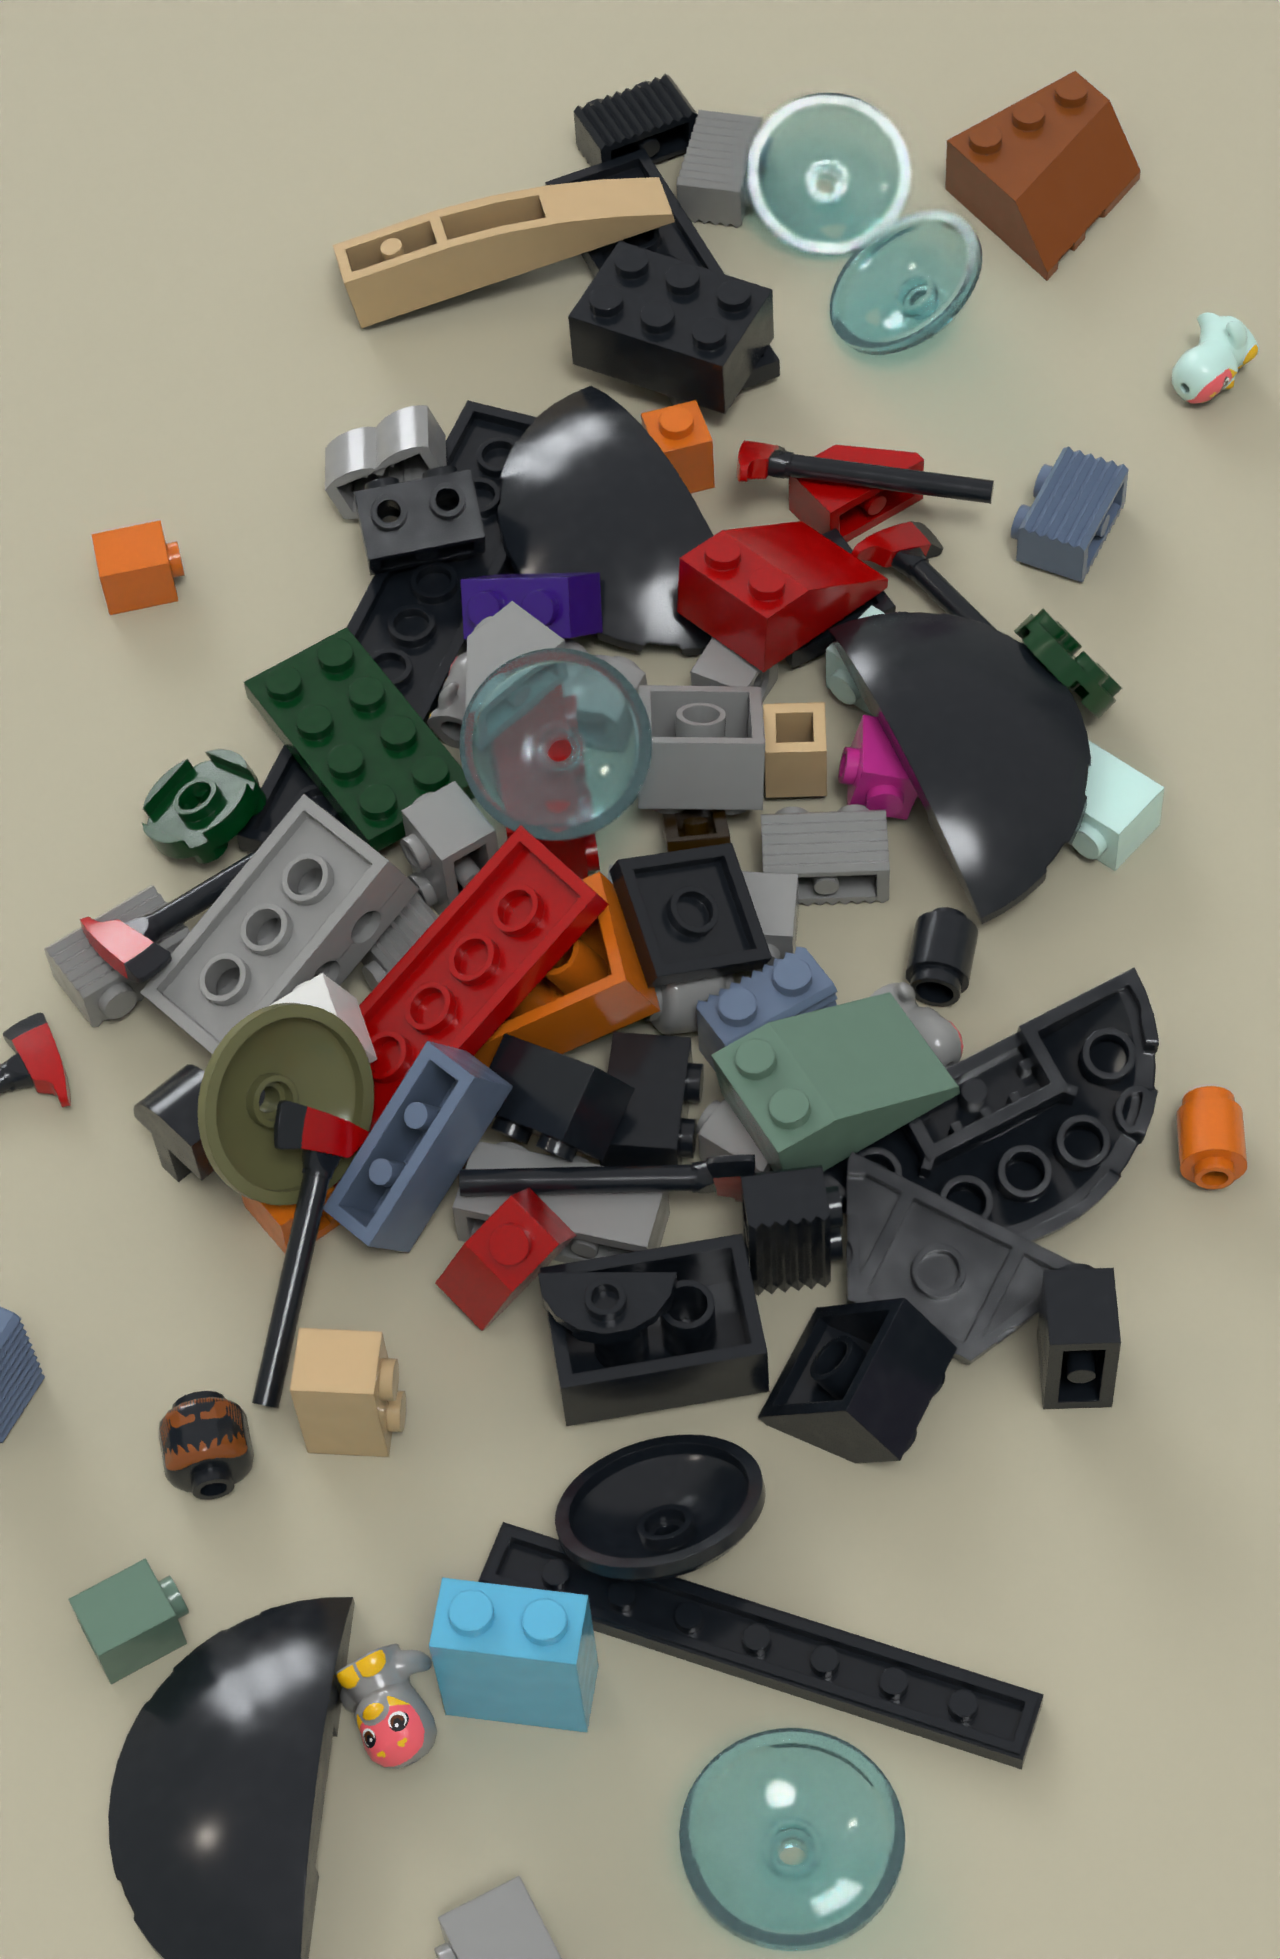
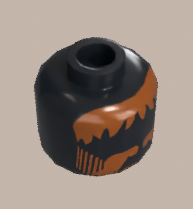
M199 1391L184 1395L176 1400L172 1405V1409L160 1421L159 1441L164 1472L167 1480L175 1488L186 1492H193V1495L199 1499H216L229 1494L234 1489V1484L243 1480L252 1469L254 1455L247 1416L239 1404L226 1399L223 1394L215 1391Z

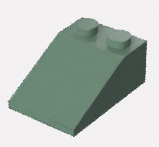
M890 992L768 1022L711 1055L723 1097L773 1170L822 1165L823 1171L850 1157L852 1152L857 1153L960 1094L957 1083Z

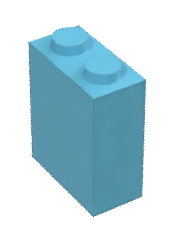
M442 1578L429 1650L445 1714L587 1733L599 1667L588 1595Z

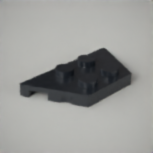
M854 1152L851 1153L847 1161L846 1304L906 1298L957 1347L953 1358L967 1365L976 1361L1039 1314L1043 1270H1057L1065 1265L1076 1264Z

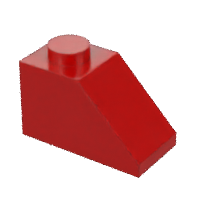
M835 444L813 456L924 471V459L916 452ZM792 477L789 479V510L800 521H803L820 534L836 528L846 542L923 499V495Z
M527 1188L511 1195L463 1244L435 1284L483 1331L538 1276V1273H541L540 1268L547 1267L577 1235L531 1188Z

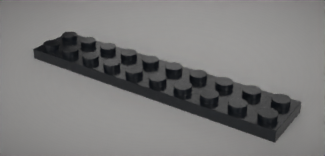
M467 400L446 440L447 466H455L457 471L471 469L485 532V553L375 574L347 626L427 726L430 714L438 708L439 694L448 677L451 664L457 656L467 652V639H464L461 579L493 574H508L512 566L505 553L497 522V508L500 504L501 489L500 476L514 443L522 437L537 418ZM284 745L261 787L267 798L264 808L257 815L251 817L249 822L236 836L241 850L248 852L257 850L303 794L349 830L351 829Z

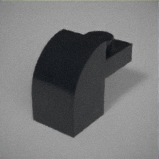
M192 1064L185 1065L139 1101L133 1108L135 1118L152 1133L162 1167L178 1182L191 1172L202 1181L215 1171L205 1154L198 1127V1098L205 1071Z

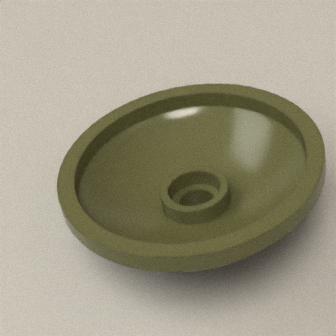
M280 1003L261 1008L242 1019L224 1036L208 1062L200 1086L198 1127L200 1139L211 1166L222 1181L231 1189L244 1197L270 1205L297 1204L303 1178L302 1149L280 1150L274 1146V1123L279 1101L287 1100L350 1121L369 1132L374 1109V1082L371 1066L364 1047L352 1029L343 1020L319 1007L300 1003ZM264 1090L265 1099L262 1105L259 1107L260 1095ZM361 1147L350 1158L341 1157L332 1179L329 1180L328 1189L342 1178Z

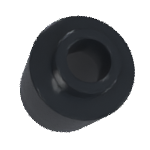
M949 907L937 908L922 914L916 920L906 969V979L914 988L916 999L922 1003L932 1006L955 1004L959 1000L960 994L969 986L978 939V928L963 912Z

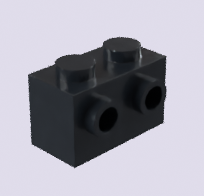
M441 466L427 470L422 474L423 478L400 483L399 479L395 477L380 478L365 484V490L354 492L370 575L485 553V532L471 469L457 471L455 466Z

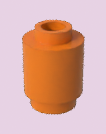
M1204 1086L1186 1093L1182 1098V1106L1176 1113L1180 1172L1184 1178L1202 1188H1225L1231 1185L1234 1180L1240 1178L1247 1170L1242 1108L1235 1102L1234 1095L1222 1087Z

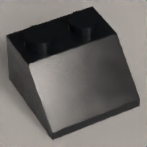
M906 1298L816 1307L758 1418L769 1427L853 1463L900 1461L904 1453L914 1443L917 1436V1427L932 1397L943 1386L945 1372L957 1347Z

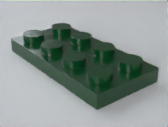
M347 627L244 682L247 698L351 831L377 852L406 836L401 810L412 805L423 794L435 792L456 781L470 800L476 797L472 779Z

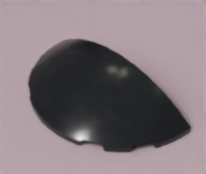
M593 386L568 395L541 413L522 437L514 443L500 476L501 489L500 504L497 508V522L505 553L515 573L600 572L603 632L597 633L599 640L639 652L643 650L647 643L679 646L682 649V654L685 656L701 655L712 639V636L677 612L679 558L713 536L712 531L676 469L654 439L622 405Z
M892 612L852 620L828 629L829 635L871 715L878 718L926 809L929 825L981 924L1005 913L1024 900L1045 881L1047 866L1054 860L1065 843L1069 845L1073 843L1086 811L1087 796L1085 791L1088 779V766H1091L1088 734L1082 714L1067 686L1063 685L1024 643H1020L1012 637L992 628L991 625L970 618L946 613Z
M1135 967L1020 1025L1017 1033L946 1068L959 1086L960 1094L858 1151L856 1154L1032 1242L1049 1236L1079 1219L1099 1203L1119 1181L1121 1172L1130 1161L1137 1145L1141 1144L1144 1140L1154 1112L1158 1090L1154 1087L1156 1072L1155 1053L1158 1051L1159 1038L1147 992ZM849 1157L823 1171L826 1187L838 1186L842 1213L845 1214L846 1166Z
M325 1597L296 1601L267 1609L259 1615L246 1619L227 1630H221L195 1648L173 1668V1672L160 1685L152 1698L144 1704L134 1721L117 1761L112 1782L108 1814L109 1845L114 1872L117 1880L121 1882L124 1894L134 1912L133 1919L153 1950L162 1959H309L319 1875L316 1869L317 1851L332 1736H338L342 1705L340 1700L342 1686L338 1682L335 1673L347 1666L355 1605L353 1597Z

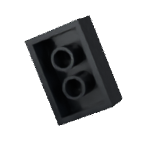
M619 241L568 316L573 364L686 402L696 400L701 407L726 414L774 339L773 290Z
M743 1233L540 1268L541 1273L676 1272L677 1287L671 1309L667 1314H662L654 1324L640 1331L641 1336L633 1341L612 1345L579 1341L572 1336V1331L557 1323L551 1313H547L566 1426L769 1392L768 1352Z

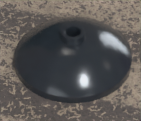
M691 1434L653 1438L612 1452L578 1475L567 1487L557 1505L555 1513L556 1531L566 1555L574 1563L592 1573L610 1579L630 1582L669 1579L707 1566L733 1549L758 1520L765 1503V1485L756 1460L745 1449L730 1441L717 1437Z

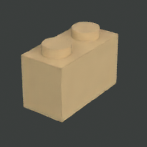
M299 1328L290 1393L307 1452L314 1454L389 1457L392 1432H403L406 1393L405 1391L398 1390V1359L388 1358L383 1333L381 1331Z

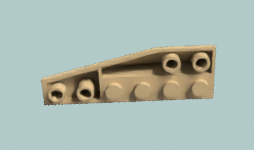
M659 177L601 179L546 185L492 195L441 208L335 244L333 249L361 328L674 223L675 220Z

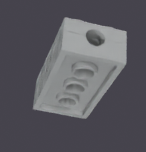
M303 794L171 954L172 960L151 978L140 993L213 1054L224 1036L238 1022L251 1013L270 1006L286 996L297 985L323 973L340 986L420 888L388 859Z

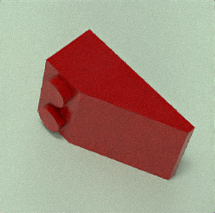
M803 521L720 531L679 558L677 612L764 673L888 587V578Z

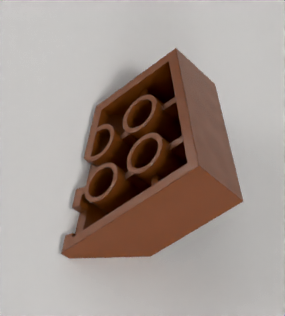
M1076 71L947 140L945 189L1046 281L1057 271L1058 261L1069 249L1075 251L1085 240L1086 230L1098 217L1105 218L1140 179L1141 170L1110 100Z

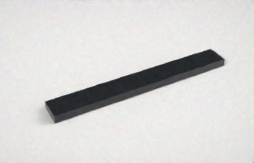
M505 1522L501 1525L478 1582L588 1595L593 1631L1021 1770L1043 1705L1044 1694L681 1578L673 1577L658 1581L630 1582L610 1579L592 1573L574 1563L566 1555L558 1539Z

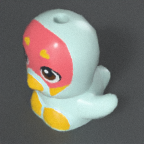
M1210 312L1202 313L1197 317L1201 329L1199 344L1187 350L1172 369V385L1184 401L1191 404L1205 403L1214 398L1223 389L1229 390L1233 388L1238 369L1256 357L1259 351L1258 344L1250 330L1239 319L1232 316H1219Z

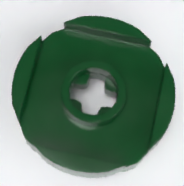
M1042 609L1036 616L1030 614L1014 630L1023 639L1022 642L1063 685L1073 692L1075 691L1083 699L1081 703L1096 717L1100 718L1116 702L1114 696L1122 687L1085 651H1082L1077 657L1074 655L1082 648L1081 644L1058 621H1055L1047 611Z
M225 749L207 751L205 753L210 760L201 762L194 767L186 759L168 770L152 787L143 806V810L149 818L147 824L142 823L146 835L162 854L176 859L194 857L199 863H210L224 854L228 841L245 827L251 817L257 815L264 808L267 798L259 786L257 776L244 758L234 751Z

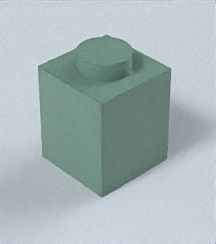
M146 1558L68 1599L110 1684L123 1679L187 1644L178 1621L179 1618L189 1614L187 1606L171 1576L169 1575L158 1581Z

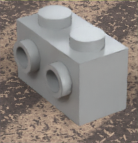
M456 781L435 792L423 794L412 805L401 810L406 837L400 840V844L412 869V874L407 877L420 888L417 891L418 895L429 907L432 906L439 916L498 851L496 830Z

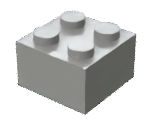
M639 685L638 809H653L663 814H675L685 809L725 810V814L728 815L740 814L746 810H763L765 732L761 687Z

